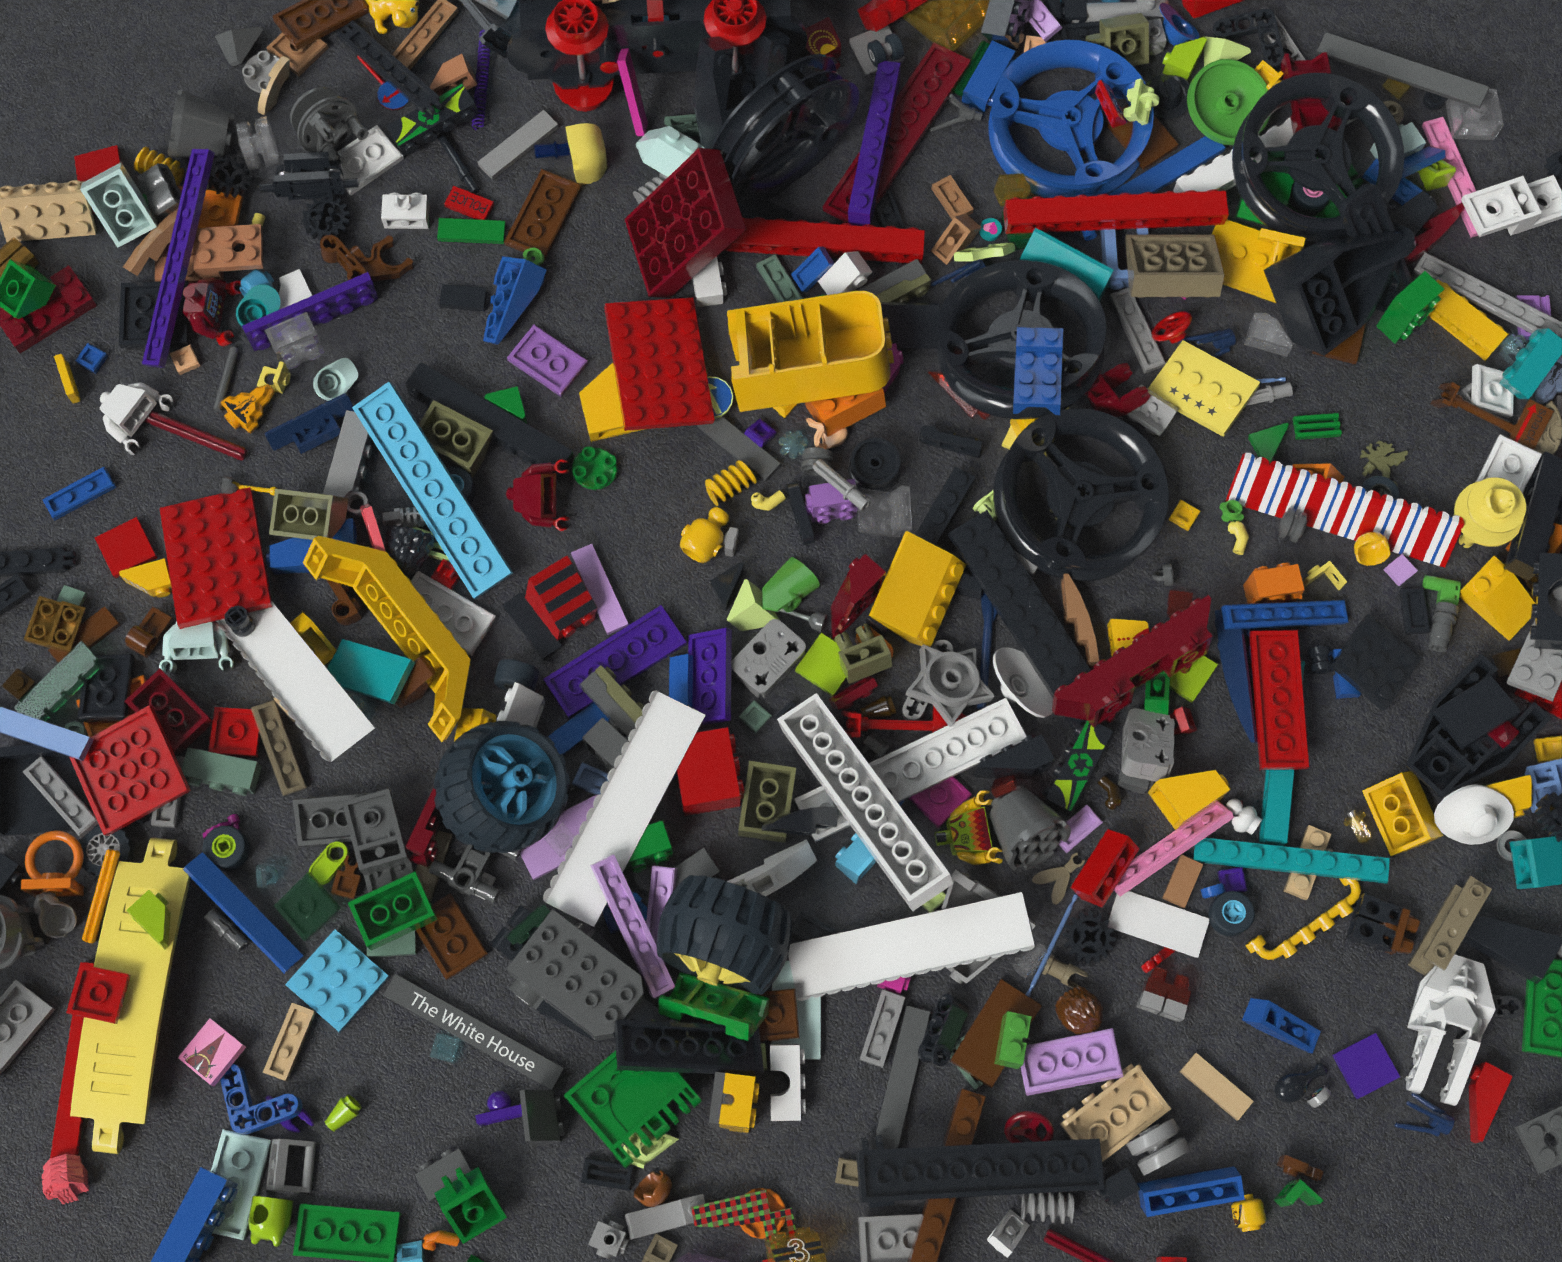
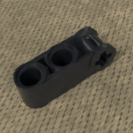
M949 993L939 998L933 1017L928 1024L927 1031L918 1049V1056L922 1062H933L937 1066H944L948 1063L953 1047L959 1038L960 1030L969 1013V1007L966 1003Z

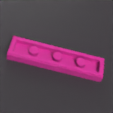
M629 48L621 49L617 63L635 133L637 136H644L648 121Z

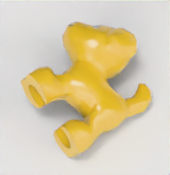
M365 0L369 5L370 15L375 20V27L379 34L387 33V28L383 26V22L391 14L395 26L401 28H410L418 21V0Z

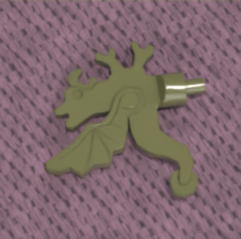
M1378 441L1376 444H1379L1380 447L1377 446V451L1372 449L1373 444L1370 443L1366 447L1370 454H1367L1364 450L1361 451L1362 455L1360 457L1369 459V462L1363 468L1364 472L1362 475L1371 474L1377 468L1384 477L1389 478L1391 473L1389 466H1398L1401 462H1404L1408 451L1392 453L1385 457L1386 454L1395 450L1391 448L1392 443L1387 444Z

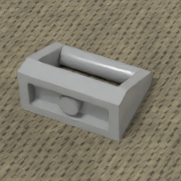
M272 1139L266 1190L311 1193L316 1142ZM288 1146L306 1147L302 1187L284 1185Z

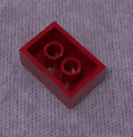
M158 669L125 700L135 712L147 706H153L172 750L178 755L205 732L213 722L161 669Z

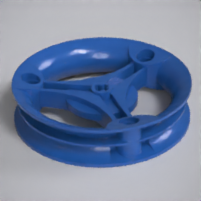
M1059 40L1044 43L1026 51L1006 68L996 85L993 95L988 134L997 162L1016 184L1028 192L1043 198H1054L1055 196L1076 197L1078 195L1098 196L1113 192L1129 180L1140 165L1137 159L1149 141L1153 128L1154 111L1152 107L1148 124L1141 125L1138 121H1133L1129 144L1124 153L1114 163L1098 161L1093 144L1101 134L1103 114L1098 98L1093 100L1091 96L1096 91L1098 81L1102 80L1110 86L1115 98L1125 99L1130 107L1131 102L1127 98V91L1134 88L1136 80H1143V78L1125 58L1116 52L1087 41ZM1056 68H1076L1095 73V81L1081 91H1060L1051 95L1046 100L1020 98L1017 91L1033 76ZM1015 122L1038 129L1043 139L1049 145L1068 153L1077 169L1075 175L1054 173L1034 164L1019 150L1010 134L1009 127ZM1079 151H1085L1088 163L1084 164Z

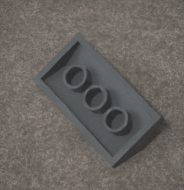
M374 792L293 799L298 846L329 844L335 841L352 842L342 802ZM369 813L366 816V823L369 825L375 824L379 818L378 814Z

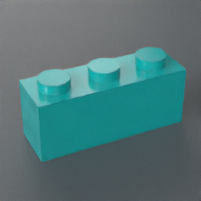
M1549 328L1535 330L1530 335L1529 343L1526 347L1517 353L1516 361L1513 365L1503 372V378L1499 384L1518 399H1529L1562 355V338Z

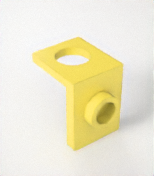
M280 361L277 369L264 366L257 387L267 385L265 377L268 374H275L274 384L270 386L274 389V392L283 394L291 376L285 362Z
M1331 561L1322 567L1319 565L1313 567L1307 572L1309 576L1303 581V585L1306 587L1325 573L1338 590H1341L1347 583Z

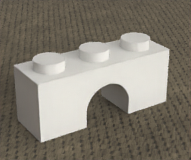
M770 1044V1071H783L790 1078V1084L786 1091L779 1094H770L771 1121L801 1120V1114H806L805 1099H801L800 1089H805V1074H800V1064H805V1051L800 1049L799 1044Z

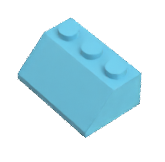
M855 833L851 838L853 843L848 848L844 846L836 854L837 861L835 866L857 884L877 861Z

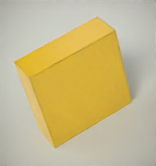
M1180 500L1168 520L1189 531L1200 510Z

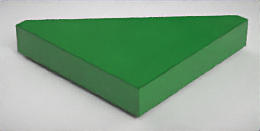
M1288 423L1249 434L1248 440L1258 457L1268 459L1269 465L1274 456H1276L1282 440L1288 431Z

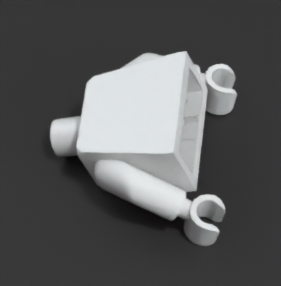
M134 383L127 386L118 384L111 393L106 391L100 397V402L102 403L100 410L105 414L103 422L106 431L119 443L123 442L125 449L131 455H135L129 450L132 444H136L140 449L141 447L136 440L128 439L127 436H133L157 404L156 401L159 402L160 408L163 411L170 410L163 402L169 401L173 404V399L170 395L164 394L161 396L157 390L144 383Z

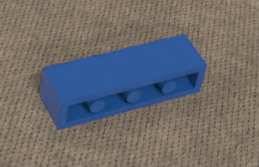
M1234 1166L1137 1183L1140 1189L1138 1191L1140 1206L1147 1217L1245 1200L1242 1177Z

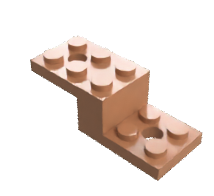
M261 224L197 228L185 281L197 283L198 280L204 278L224 280V271L263 269V228ZM170 243L167 244L158 261H155V282L162 280ZM236 245H245V249L243 251H234V247Z

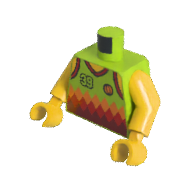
M990 791L978 792L977 797L963 802L950 814V818L946 822L947 830L935 832L937 846L950 844L952 855H957L960 860L972 865L986 864L991 861L998 864L1003 862V859H995L996 853L1002 852V850L996 847L992 848L985 807H981V805H991L993 800L984 801V795Z

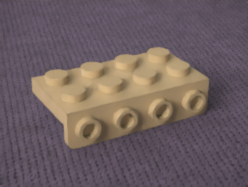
M72 180L68 183L49 182L43 185L26 184L19 187H1L0 222L6 242L13 237L18 241L96 235L97 229L91 206L80 190L82 183L85 181Z
M1132 1064L1128 1065L1122 1070L1123 1077L1117 1081L1113 1079L1107 1081L1101 1086L1103 1091L1095 1096L1094 1093H1091L1081 1101L1084 1104L1083 1107L1077 1111L1073 1107L1062 1116L1064 1121L1060 1125L1071 1140L1100 1139L1102 1162L1171 1110L1141 1070L1142 1066L1140 1064L1135 1067Z

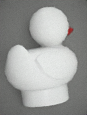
M1231 799L1227 802L1226 808L1233 815H1238L1232 819L1234 830L1240 833L1248 832L1252 835L1262 821L1257 816L1256 809L1252 806L1243 808L1242 800Z

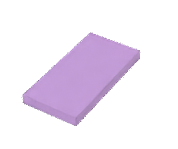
M597 795L563 811L557 824L546 836L519 852L533 881L557 869L562 861H566V851L572 847L573 838L580 834V825L582 822L587 821V812L590 808H594L593 802Z
M1113 1028L1026 1045L1024 1063L1021 1066L1027 1096L1123 1077Z

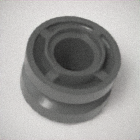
M817 447L803 450L802 472L813 476H820L813 469V465L819 459L823 460L833 469L831 463L834 460V453L830 450Z
M1289 507L1280 521L1278 537L1284 539L1286 536H1289L1290 541L1296 543L1305 530L1307 513L1301 511L1297 515L1295 509Z

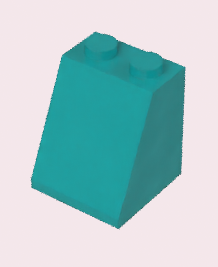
M1556 836L1509 842L1517 889L1562 884V840L1557 842Z

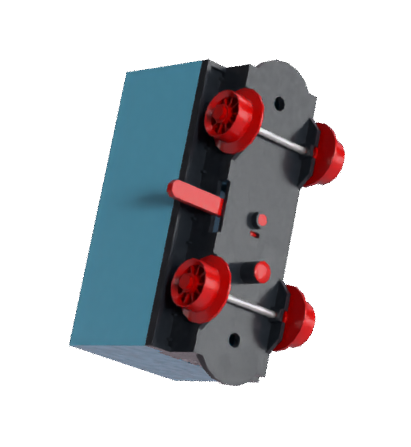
M519 0L520 30L512 36L507 44V58L514 68L528 74V80L550 79L553 81L555 93L562 102L577 111L587 112L601 106L603 101L612 92L613 78L616 75H620L617 60L621 49L629 48L635 74L696 71L700 40L719 36L734 47L731 75L751 72L754 43L761 36L765 28L775 27L790 38L787 60L784 66L788 65L790 59L798 56L805 49L808 38L806 28L800 20L791 15L790 0H619L602 4V1Z

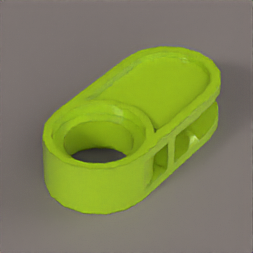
M336 841L330 843L310 866L309 876L314 883L318 885L328 884L336 875L337 870L344 866V860L349 855V850L343 843ZM337 847L342 848L344 851L342 858L339 860L332 859L331 851Z

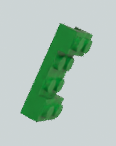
M681 972L678 975L674 991L669 997L663 995L659 997V1014L681 1020L688 1014L692 1017L714 1022L715 1024L725 1025V1034L747 1041L767 1017L769 1010V998L719 983L717 986L699 980L695 976Z

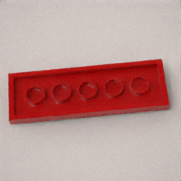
M1298 630L1251 631L1249 635L1260 770L1308 769L1309 758Z

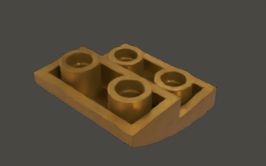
M39 596L24 641L70 652L85 607Z

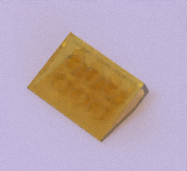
M928 0L903 15L902 18L933 43L935 42L951 51H955L984 23L990 0Z

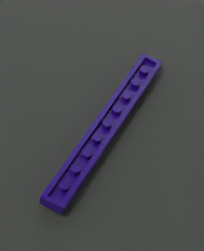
M192 149L142 361V364L148 367L165 368L215 154V152L209 149Z

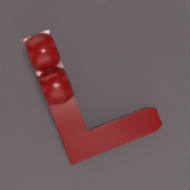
M1164 947V949L1141 966L1142 970L1148 973L1174 953L1175 950Z

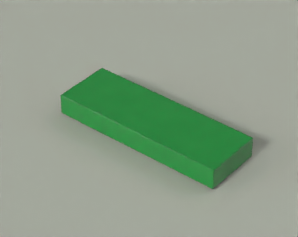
M439 218L437 239L441 242L504 244L506 223L505 221Z

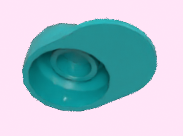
M265 284L256 285L251 288L236 308V319L239 325L242 327L247 323L278 311L281 304L278 292L273 287Z

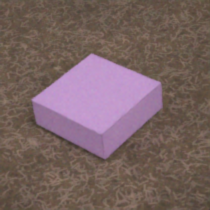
M1403 554L1384 569L1398 586H1401L1418 571Z

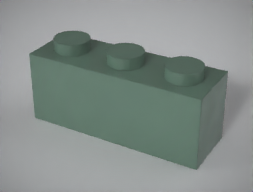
M187 748L181 770L189 785L200 786L202 783L209 785V788L213 790L223 791L224 788L232 789L234 794L246 796L247 793H255L262 767L257 761Z

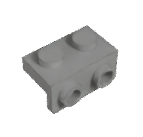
M1148 389V393L1151 396L1148 401L1128 413L1126 417L1132 422H1138L1143 425L1149 433L1160 436L1166 430L1179 408Z

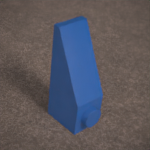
M1250 998L1242 1021L1259 1031L1312 1054L1321 1032L1269 1000Z

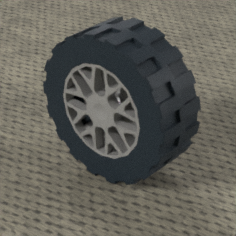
M98 824L83 838L79 839L84 854L83 869L99 878L108 849L120 852L118 862H131L134 859L133 851L135 850L132 839L122 829L109 836H105Z

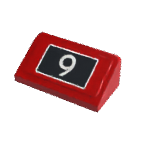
M1099 80L1095 94L1111 127L1115 128L1126 124L1127 120L1123 116V112L1112 89L1104 81Z

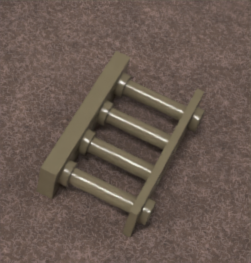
M1469 876L1463 888L1454 885L1410 959L1408 966L1424 976L1435 965L1443 971L1446 970L1492 889L1472 876Z

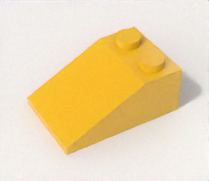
M1493 556L1460 590L1459 597L1510 641L1531 619L1532 604L1536 603L1514 573L1505 570V564Z

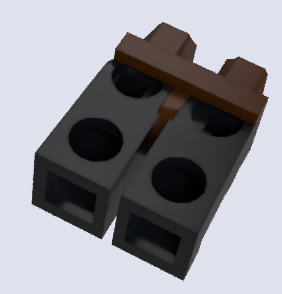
M1364 893L1356 901L1352 915L1354 918L1351 919L1345 940L1354 943L1359 942L1389 954L1396 952L1409 954L1412 952L1414 941L1404 938V932L1406 930L1415 933L1418 930L1420 920L1409 915L1410 910L1402 909L1394 904Z

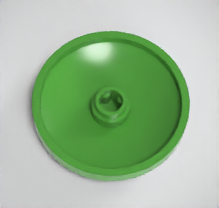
M1231 59L1211 62L1204 66L1190 83L1187 105L1191 119L1196 127L1209 139L1224 145H1234L1239 127L1258 100L1268 91L1267 85L1258 72L1243 62ZM1270 116L1268 117V119H1267V120L1265 121V123L1263 124V126H1262L1260 132H1261V131L1265 128V126L1267 125Z

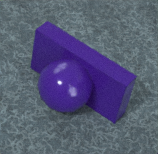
M496 1091L487 1100V1107L490 1112L475 1115L476 1123L481 1127L522 1117L521 1104L511 1107L510 1096L506 1092Z

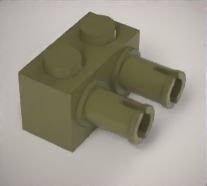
M863 624L865 630H863L861 625L856 629V633L862 643L853 646L847 632L842 633L843 640L840 634L834 638L840 649V652H838L840 666L849 684L892 667L891 652L883 636L874 637L869 624Z

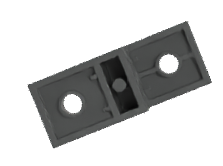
M389 788L342 802L359 871L364 875L368 893L414 872L409 850L406 848L407 842L402 836ZM369 813L378 814V821L373 825L366 823V816Z
M1561 1103L1548 1109V1112L1515 1127L1538 1174L1562 1164ZM1546 1133L1554 1136L1555 1144L1553 1147L1545 1144L1544 1136Z

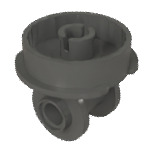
M0 895V969L8 968L17 958L35 954L37 952L36 949L44 946V939L40 937L34 938L30 919L37 916L34 907L17 905L14 900L4 895Z

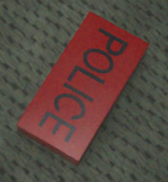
M453 186L444 205L448 209L473 219L487 220L494 206V201Z

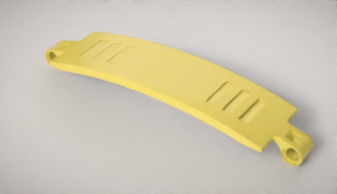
M151 837L144 861L142 863L119 861L112 884L94 967L129 974L131 977L117 1024L84 1017L70 1116L94 1119L92 1150L94 1152L120 1154L124 1141L121 1123L146 1124L168 980L190 883V877L183 870L184 868L169 866L175 860L177 854L176 840ZM148 890L154 895L160 893L168 901L166 907L171 914L169 946L165 950L126 911Z

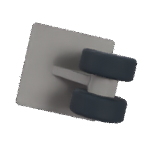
M888 25L877 32L870 30L849 39V44L866 75L877 72L879 63L884 61L900 63L905 59L903 44L899 36L891 32Z

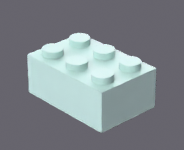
M122 162L82 183L81 192L117 248L157 227L158 219L150 211L146 200Z

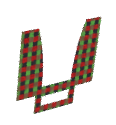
M766 1190L691 1207L694 1226L698 1227L737 1226L763 1221L770 1258L758 1262H775L774 1257L795 1253V1251L786 1254L773 1255L772 1250L779 1249L774 1219L786 1217L790 1240L798 1238L792 1207L770 1212ZM792 1240V1241H790V1242H791V1246H792L794 1243H798V1240Z

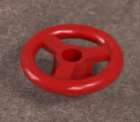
M1181 311L1165 317L1153 328L1152 338L1159 342L1169 340L1170 343H1177L1186 336L1185 330L1192 322V315L1189 312ZM1161 329L1166 330L1163 335H1158Z

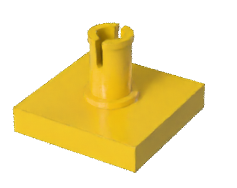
M1261 228L1258 237L1260 241L1273 244L1267 263L1269 265L1274 264L1276 256L1278 257L1277 262L1284 258L1286 247L1301 250L1305 242L1304 237Z

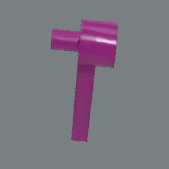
M238 814L230 815L227 817V822L219 823L207 829L202 834L203 838H206L210 831L219 826H234V828L239 830L238 824L240 819Z

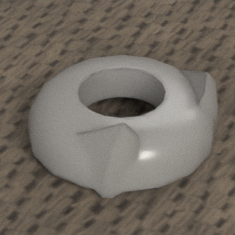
M1514 830L1501 834L1496 843L1499 855L1509 861H1513L1512 855L1505 849V842L1508 839H1513L1514 841L1527 840L1520 832Z

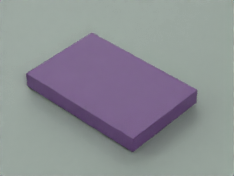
M536 325L530 328L507 357L510 363L560 397L563 396L588 364V360Z

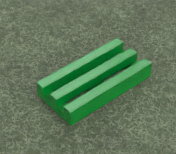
M1339 413L1294 416L1292 420L1295 439L1340 437L1342 432L1339 428L1341 426L1340 421L1338 422ZM1309 422H1324V423L1299 424V423H1309ZM1321 428H1334V430H1331V431H1317V432H1302V433H1300V430H1307V429L1315 430V429H1321Z

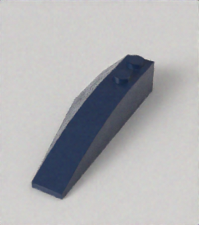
M1216 610L1217 646L1220 651L1224 677L1230 697L1250 742L1258 744L1249 633L1251 631H1266V628L1225 630L1222 610Z

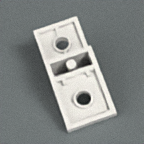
M1554 175L1528 184L1524 176L1464 195L1461 199L1479 237L1506 228L1510 236L1562 219V190ZM1537 199H1544L1547 202V205H1540L1537 202ZM1486 206L1494 207L1497 213H1489Z

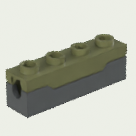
M916 259L857 291L873 293L879 298L880 302L908 303L910 299L916 296L921 297L925 295L929 290L931 280Z
M600 665L595 672L591 673L580 683L579 687L606 717L619 727V731L625 737L629 736L630 732L636 729V720L643 716L642 710L644 705L639 701L635 703L630 697L632 695L631 691L624 684L620 686L614 680L616 675L609 667L604 669Z

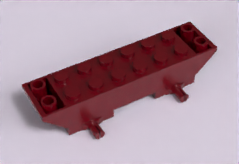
M1207 595L1203 599L1201 597L1191 602L1189 608L1184 611L1178 610L1166 623L1160 622L1151 629L1152 632L1145 636L1143 634L1139 635L1127 648L1121 647L1107 661L1103 659L1096 663L1093 667L1094 669L1090 672H1082L1068 686L1066 684L1060 686L1055 691L1052 712L1054 715L1088 720L1092 727L1103 721L1111 723L1116 713L1132 702L1134 690L1163 671L1169 678L1180 671L1184 674L1187 671L1189 672L1192 664L1206 655L1209 650L1212 635L1207 630L1211 597Z

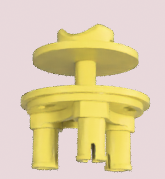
M1487 478L1467 486L1457 497L1454 506V516H1460L1464 520V526L1461 529L1463 534L1459 537V544L1462 545L1464 543V548H1470L1473 543L1496 547L1504 545L1515 538L1519 533L1526 513V502L1520 489L1512 482L1502 478Z

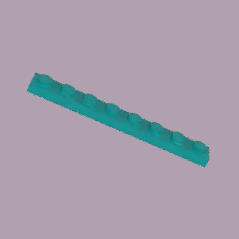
M1204 838L1194 845L1193 860L1199 863L1387 884L1390 858Z

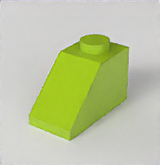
M1202 37L1175 45L1172 52H1167L1162 62L1165 65L1163 74L1180 76L1188 81L1207 39Z
M148 890L126 911L165 950L169 946L171 914L166 907L168 901L160 893L154 895Z

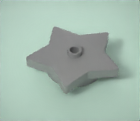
M926 645L921 646L919 650L921 674L908 688L907 696L933 704L949 727L954 724L966 706L992 701L994 694L979 678V672L976 668L975 648L961 652H941Z

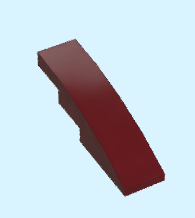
M1463 203L1428 220L1422 230L1423 233L1415 237V249L1408 256L1404 257L1407 266L1420 259L1425 252L1427 253L1447 234L1464 210Z

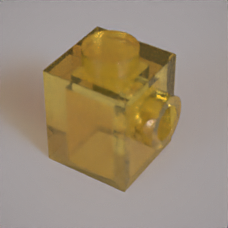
M1024 174L999 175L993 191L1000 206H1004L1005 201L1011 198H1027L1031 189Z

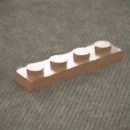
M437 0L392 55L411 70L459 12L458 7L447 0Z

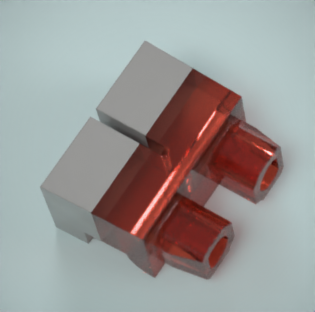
M1155 967L1150 977L1144 982L1136 1008L1154 1014L1159 1013V1016L1181 1022L1185 1018L1191 991H1188L1189 978L1177 974L1175 975L1173 985L1165 983L1168 971Z

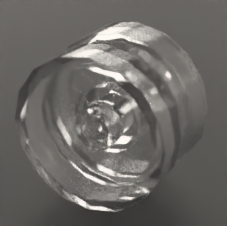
M267 116L255 119V134L248 121L236 123L240 150L249 171L261 169L262 161L260 154L263 155L264 161L269 167L280 164L277 146Z

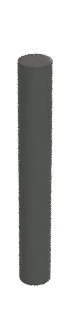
M230 347L213 407V410L217 412H222L223 410L220 402L226 398L239 352V349L236 347Z

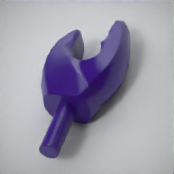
M268 1095L265 1100L268 1101L273 1098ZM288 1103L286 1107L280 1108L277 1106L278 1110L287 1109L291 1111V1106L295 1104ZM302 1108L298 1116L310 1126H314L313 1119ZM293 1118L280 1122L285 1129L291 1132H301L293 1124Z

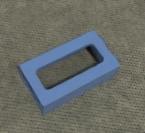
M1148 228L1136 229L1137 235H1149ZM1115 229L1100 230L1102 264L1114 270L1108 288L1119 290L1129 287L1128 270H1120L1118 268Z

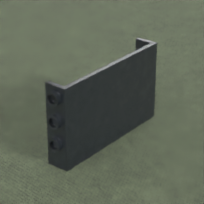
M34 744L0 747L1 837L73 830L23 773L40 756L45 758L94 814L69 756ZM145 816L129 825L145 824Z

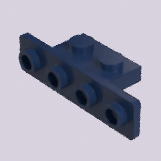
M344 393L265 432V436L274 451L294 441L302 454L340 435L341 430L336 420L344 417L346 410L354 412L353 405L347 393Z

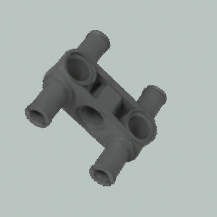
M468 845L457 867L452 868L435 859L429 869L430 874L446 880L447 884L455 888L460 894L470 896L476 894L492 903L496 902L500 894V889L482 882V876L497 852H484L476 850L474 845ZM521 850L501 854L516 861L520 856L519 852ZM462 877L471 878L470 883L466 886L458 884Z

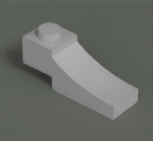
M700 1194L625 1214L630 1240L694 1224L691 1207L706 1204L704 1195Z

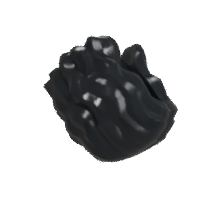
M391 526L386 533L384 547L389 556L397 562L403 574L413 575L429 559L430 551L434 548V542L437 540L431 533H424L414 528Z

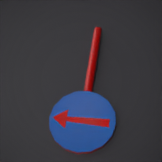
M357 56L361 63L381 84L377 92L380 104L390 110H399L405 107L409 100L390 83L384 82L373 68Z

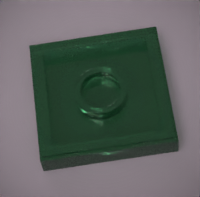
M307 872L274 905L303 941H308L341 908L311 872Z

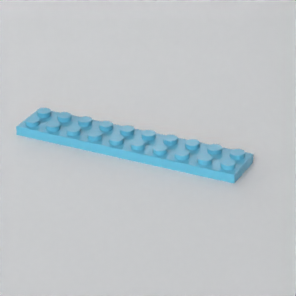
M387 382L353 406L354 412L472 597L477 599L512 575L513 571L394 385L391 382Z

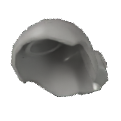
M52 892L36 895L34 909L38 915L40 928L46 936L52 938L63 937L74 929L77 923V916L75 910L70 905L60 902Z

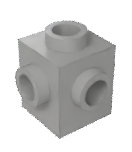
M611 1220L609 1225L598 1221L588 1245L598 1249L597 1255L610 1260L612 1255L617 1257L619 1253L624 1254L629 1240L625 1238L627 1233L622 1231L624 1226ZM608 1236L614 1237V1242L611 1245L606 1243Z

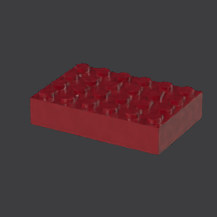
M698 148L624 219L649 297L670 298L746 230L720 150Z

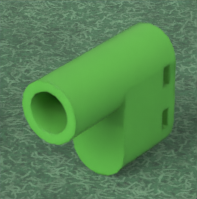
M1429 575L1424 576L1422 587L1438 591L1436 604L1438 602H1448L1458 606L1460 581Z

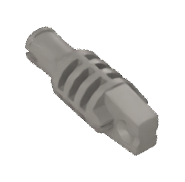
M416 507L395 508L393 512L382 513L384 526L408 528L426 526Z

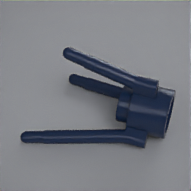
M980 259L972 261L931 282V286H935L952 278L951 282L954 283L986 266Z
M1230 328L1182 339L1186 342L1198 340L1196 342L1197 345L1213 342L1216 349L1220 348V351L1213 355L1215 358L1230 352L1229 347L1236 343L1235 335Z
M1411 1093L1412 1097L1434 1111L1431 1112L1411 1101L1406 1102L1408 1106L1429 1116L1428 1124L1432 1127L1428 1128L1403 1123H1395V1127L1430 1133L1437 1137L1440 1133L1448 1135L1453 1128L1454 1117L1446 1114L1447 1111L1438 1108L1420 1095Z

